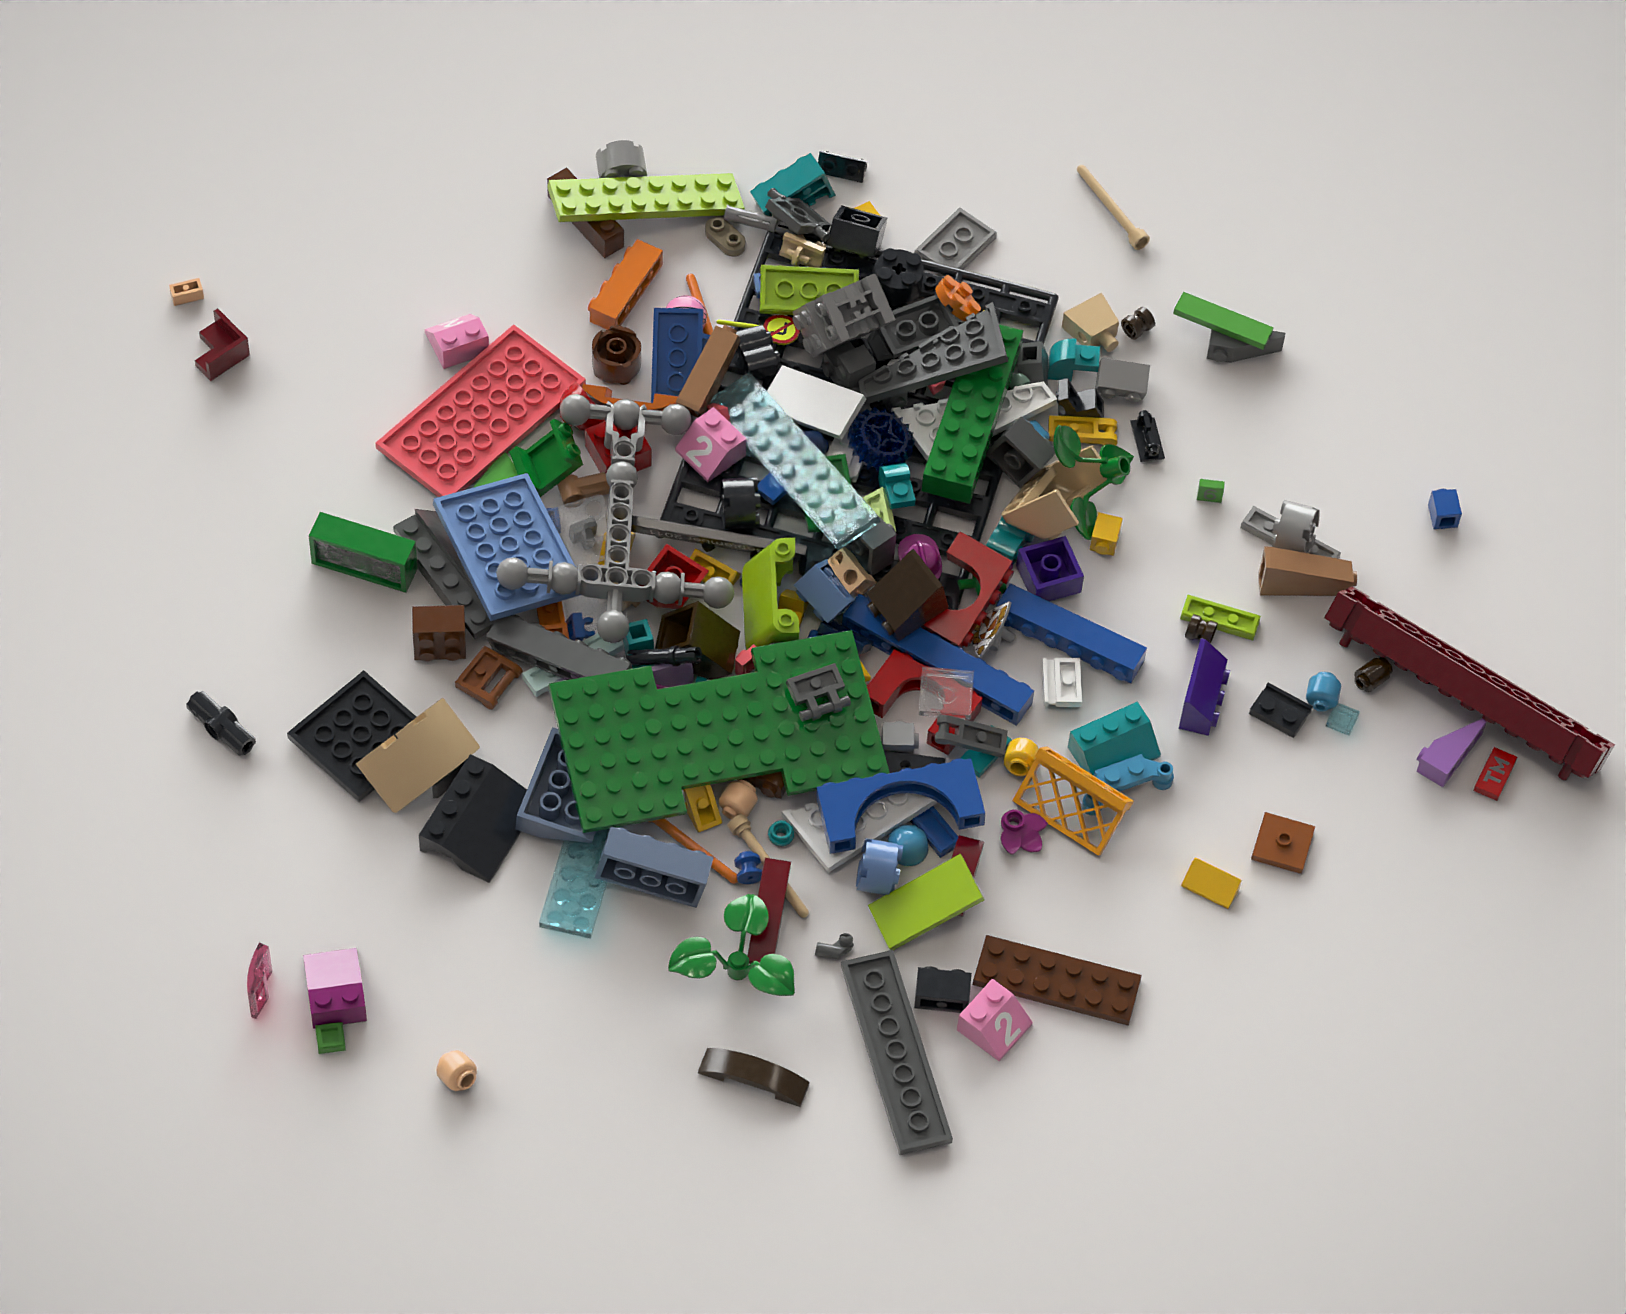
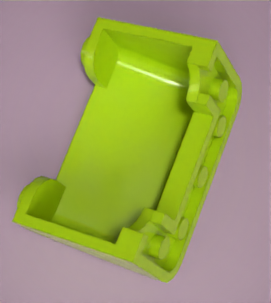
M795 538L776 539L743 566L742 589L746 650L752 645L760 647L770 643L799 640L798 616L792 610L778 609L777 586H781V580L786 574H793Z

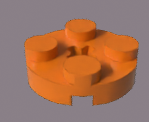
M946 275L936 286V294L945 307L949 304L954 309L951 313L960 320L967 321V316L972 313L976 315L981 310L979 304L972 297L971 293L973 291L967 283L962 282L960 284L951 276Z

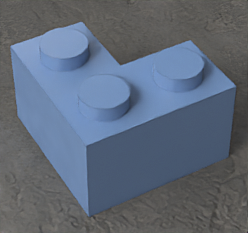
M828 559L815 564L794 584L797 589V595L804 602L808 601L814 607V614L821 621L825 620L827 623L833 621L855 601L834 574Z

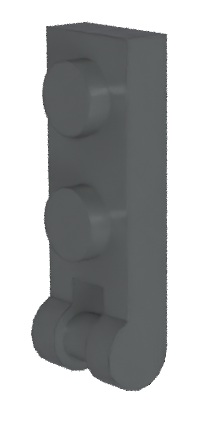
M938 715L937 725L939 730L935 734L936 743L950 744L1000 758L1005 755L1008 730L950 715ZM949 727L955 728V734L949 733Z

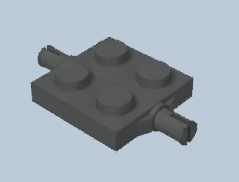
M771 188L768 191L767 196L771 199L768 200L765 208L772 213L775 219L785 223L790 232L796 235L810 233L816 235L823 242L830 238L828 230L831 224L800 198L786 197L775 188Z

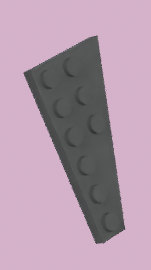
M993 302L986 305V310L977 315L972 313L967 316V321L959 326H950L918 345L919 349L909 355L904 353L899 356V361L891 366H882L858 380L861 394L866 397L864 405L1008 362Z

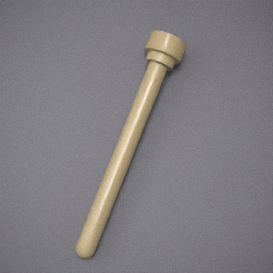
M1079 165L1077 172L1126 230L1132 247L1135 250L1144 248L1150 241L1148 234L1143 229L1136 228L1084 165Z
M743 814L735 816L729 821L727 827L733 835L743 838L751 851L760 856L761 864L764 866L765 857H770L751 833V822ZM788 883L786 891L787 900L800 917H807L809 914L808 909Z

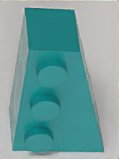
M811 153L798 158L795 163L778 171L775 176L759 183L750 191L762 213L767 216H772V213L765 208L768 200L771 199L767 196L771 188H775L786 197L800 198L809 207L815 205L816 199L827 195L829 198L836 196L826 174Z

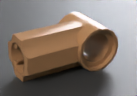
M605 472L580 478L570 474L557 484L563 504L567 508L578 507L586 499L607 495L610 489Z

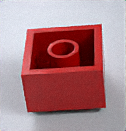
M606 421L585 429V447L600 473H607L608 468L611 466L610 449L604 446ZM613 424V431L619 433V438L626 436L631 439V435L637 433V426L632 430L624 431L617 429ZM645 436L642 449L635 452L634 467L637 472L652 466V449Z

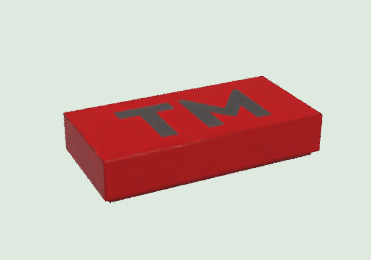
M1493 747L1473 791L1498 801L1518 757Z

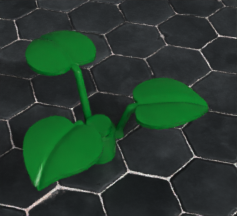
M1058 425L1055 429L1053 444L1055 454L1060 463L1067 468H1073L1076 461L1101 463L1100 473L1104 478H1107L1102 484L1084 495L1083 499L1081 497L1074 498L1070 506L1071 511L1079 521L1075 528L1089 541L1092 538L1097 519L1096 507L1093 502L1089 501V498L1108 484H1121L1126 475L1130 473V463L1134 456L1118 446L1107 444L1102 446L1100 450L1101 458H1082L1079 456L1081 442L1078 434L1069 426Z
M754 894L739 897L731 901L725 908L724 922L726 926L732 931H741L739 950L731 953L727 962L717 950L711 951L709 940L703 937H690L682 941L675 948L669 960V972L700 979L708 977L713 973L716 968L717 958L723 965V969H727L728 976L733 980H743L748 975L751 985L761 992L776 996H793L795 994L794 970L791 962L786 957L779 954H768L761 959L760 963L754 961L749 965V958L744 953L746 932L751 935H760L768 924L769 915L767 907Z

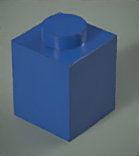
M1442 488L1432 491L1428 508L1433 530L1458 528L1462 511L1457 490Z

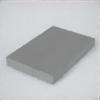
M959 207L914 250V253L918 254L923 260L964 270L997 238V232Z

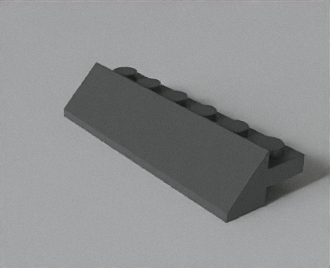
M415 509L413 516L393 526L394 533L416 541L418 570L445 606L464 605L465 627L472 637L476 639L490 631L496 620L490 621L437 512Z

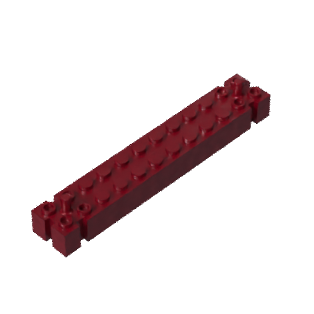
M1352 586L1337 593L1324 619L1330 622L1329 625L1338 631L1346 629L1339 642L1341 646L1347 648L1352 640L1362 645L1366 643L1373 648L1372 651L1378 656L1391 658L1395 661L1394 664L1404 671L1409 669L1417 674L1416 678L1426 684L1432 683L1438 687V691L1447 697L1453 696L1460 700V705L1471 711L1475 709L1483 714L1482 718L1492 724L1498 723L1503 726L1504 731L1510 736L1516 738L1519 736L1527 741L1526 744L1536 751L1541 749L1549 754L1548 758L1560 765L1565 762L1558 774V777L1564 781L1568 779L1571 772L1578 777L1589 778L1603 767L1615 746L1614 743L1599 734L1589 731V728L1380 602L1373 601L1369 598L1370 596Z

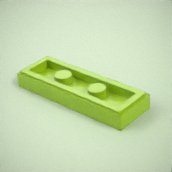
M1187 595L1180 616L1181 620L1190 622L1193 614L1199 615L1205 622L1210 620L1217 622L1218 631L1252 641L1261 618L1260 615L1192 595Z

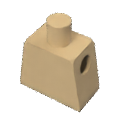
M1102 293L1063 313L1062 328L1081 345H1102L1107 352L1113 351L1118 346L1119 342L1115 337L1118 332L1119 321Z

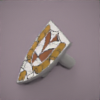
M1010 601L986 611L988 615L981 627L977 625L974 629L973 634L975 635L972 645L974 652L979 658L988 649L997 651L1001 638L1009 643L1015 639V634L1003 626L1010 610Z

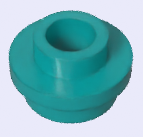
M776 821L769 827L768 838L774 845L786 846L794 839V829L786 821ZM784 833L786 836H778L777 834Z

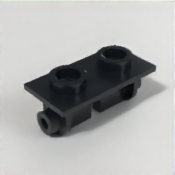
M819 151L818 164L826 175L863 183L864 172H866L868 162L864 161V159L860 160L829 153V151Z
M1147 410L1140 411L1137 420H1130L1140 462L1165 459L1155 417L1152 418V415Z

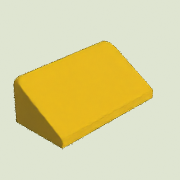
M695 548L690 556V559L709 570V573L703 580L705 583L712 577H723L728 579L733 586L741 576L740 572Z
M1194 858L1181 886L1229 909L1240 890L1242 880L1198 858Z

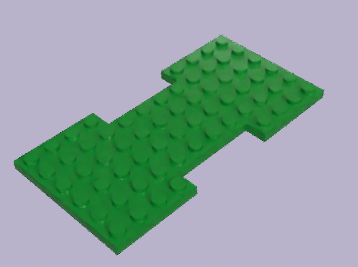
M852 630L754 647L751 649V655L756 672L657 689L651 666L549 683L548 689L582 832L588 833L610 829L611 827L616 828L686 815L687 809L682 790L781 772L787 796L817 791V787L829 782L841 783L852 778L873 777L878 773L889 774ZM835 663L845 685L844 690L837 692L839 698L848 695L851 705L844 707L841 712L835 714L830 712L821 715L820 719L814 721L809 719L802 722L799 712L808 708L806 703L795 706L786 685L787 679ZM827 696L815 699L817 705L829 702Z

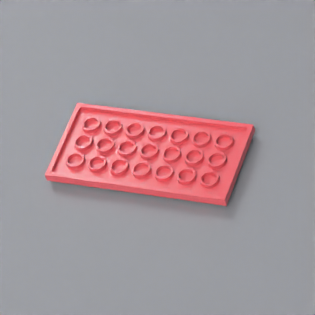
M513 324L375 443L376 449L437 497L460 492L472 485L500 456L512 450L560 408L561 396L570 385L577 382L582 387L583 384H586V379Z

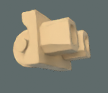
M786 232L783 235V244L779 255L790 259L791 265L795 267L802 264L807 267L821 268L826 244L819 241L812 243L807 241L803 234L796 235Z

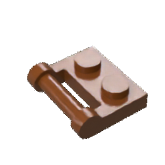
M484 645L455 681V687L480 701L486 708L493 710L498 704L497 700L515 678H519L523 670L515 662ZM501 669L506 671L505 675L490 693L484 691Z

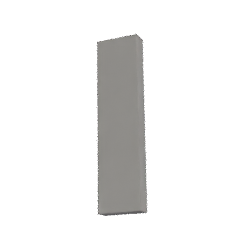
M1253 506L1242 521L1240 528L1272 545L1276 535L1272 533L1276 517ZM1315 539L1310 554L1339 559L1341 552Z

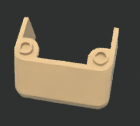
M1093 445L1082 449L1079 454L1082 458H1101ZM1056 461L1042 468L1015 495L1001 513L1006 523L1041 539L1048 538V540H1053L1057 538L1062 531L1079 523L1069 508L1073 499L1077 497L1083 499L1084 495L1107 480L1100 473L1101 463L1076 461L1073 468H1067L1060 461Z

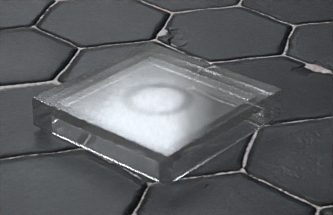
M922 667L919 715L938 717V715L943 714L970 720L974 671Z

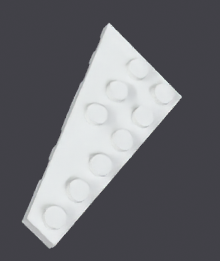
M1044 381L1015 386L1013 390L1007 391L993 436L1007 430L1021 416L1027 420L1057 405V398ZM949 398L941 399L935 404L923 405V403L913 404L912 408L901 409L896 407L891 409V415L927 461Z
M911 793L885 797L871 805L861 816L855 830L856 849L834 854L829 853L818 804L810 803L805 805V808L794 811L791 809L782 811V817L793 827L794 832L829 873L859 854L865 838L881 840L895 828L909 822L938 802L929 797Z

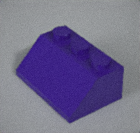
M1200 639L1178 729L1209 736L1211 726H1217L1220 712H1216L1215 709L1216 705L1222 706L1225 691L1220 689L1222 684L1227 685L1230 670L1226 669L1228 659L1206 639Z

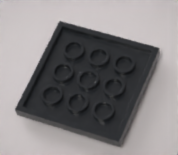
M363 670L288 731L287 737L360 802L375 788L356 763L394 735L398 739L395 734L417 716Z

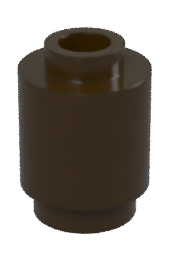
M1373 658L1355 671L1354 681L1356 686L1360 690L1371 692L1390 678V674L1393 672L1392 666L1386 658Z

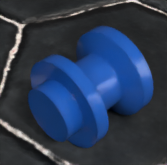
M744 851L735 858V867L741 869L737 874V881L739 883L747 885L761 881L762 870L757 868L761 863L758 854L752 851Z

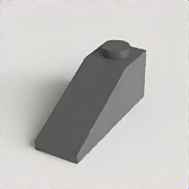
M1211 329L1207 359L1232 363L1280 352L1283 348L1286 333L1273 331L1264 350Z

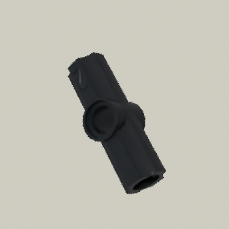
M196 691L190 696L189 701L186 703L187 709L203 723L206 731L215 740L221 739L239 756L246 755L252 750L256 743L255 737L239 724L237 717L228 707H220L204 691Z

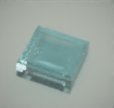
M1338 703L1332 709L1326 727L1350 736L1360 711Z

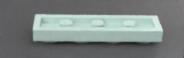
M598 633L583 641L588 647L596 650L597 648L603 649L611 656L624 650V645L621 641L616 643L604 641ZM536 666L522 673V679L536 697L549 691V683L566 680Z

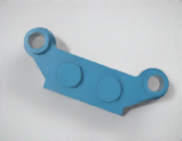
M1142 754L1094 772L1095 777L1119 792L1151 780L1155 788L1167 790L1172 786L1174 779L1173 766L1169 762L1160 763L1145 759ZM1088 794L1083 797L1082 810L1094 808L1092 797ZM1094 810L1086 812V814L1094 816L1096 812Z

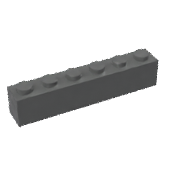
M516 614L497 619L486 635L493 650L534 667L536 666L566 680L633 669L631 662L623 657H613L603 649L597 648L596 650L588 647L581 640L573 641L558 631L553 633L538 623H528Z

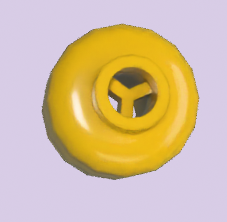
M1016 738L1010 741L1003 758L1006 769L1013 775L1026 776L1036 759L1035 755L1039 750L1037 744L1027 738Z

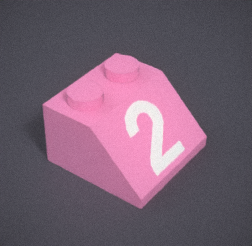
M472 314L425 329V334L443 369L472 360L489 346V336L480 318Z
M713 407L694 420L675 447V451L709 482L746 456L747 438Z
M991 979L959 1015L957 1031L1000 1061L1031 1027L1033 1022L1014 994Z

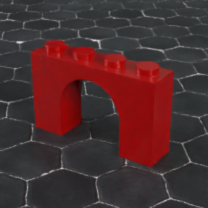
M960 531L947 551V560L975 576L981 587L979 596L969 607L961 610L946 609L922 625L921 628L939 635L944 641L953 646L956 645L961 648L965 646L967 648L975 635L972 632L977 625L982 626L988 615L986 613L987 608L990 604L993 606L996 604L1001 595L999 589L1003 583L1006 585L1009 583L1014 571L1012 570L1013 561Z
M895 649L867 685L873 712L880 718L885 716L902 694L910 691H924L935 696L943 707L939 715H950L974 721L981 712L982 697L975 691L967 690L958 685L952 678L940 675L930 666L922 665L913 660L910 655ZM936 718L928 729L926 743L949 756L955 746L935 742V734L939 730ZM949 727V733L955 734V728Z

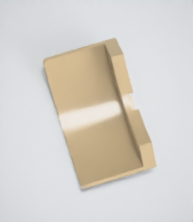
M441 698L397 732L395 735L398 739L394 735L362 758L356 765L391 811L397 813L464 762L470 754H474L480 746L445 699Z

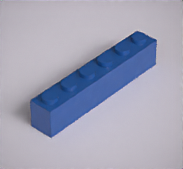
M1011 583L996 605L998 607L1009 601L1011 602L1004 626H1010L1027 637H1033L1042 641L1050 648L1061 650L1071 658H1080V660L1090 664L1093 668L1103 670L1118 680L1132 683L1145 661L1147 647Z

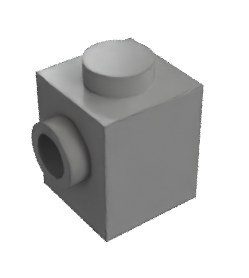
M904 721L883 722L881 735L883 750L913 754L914 749L919 748V733H914V723Z

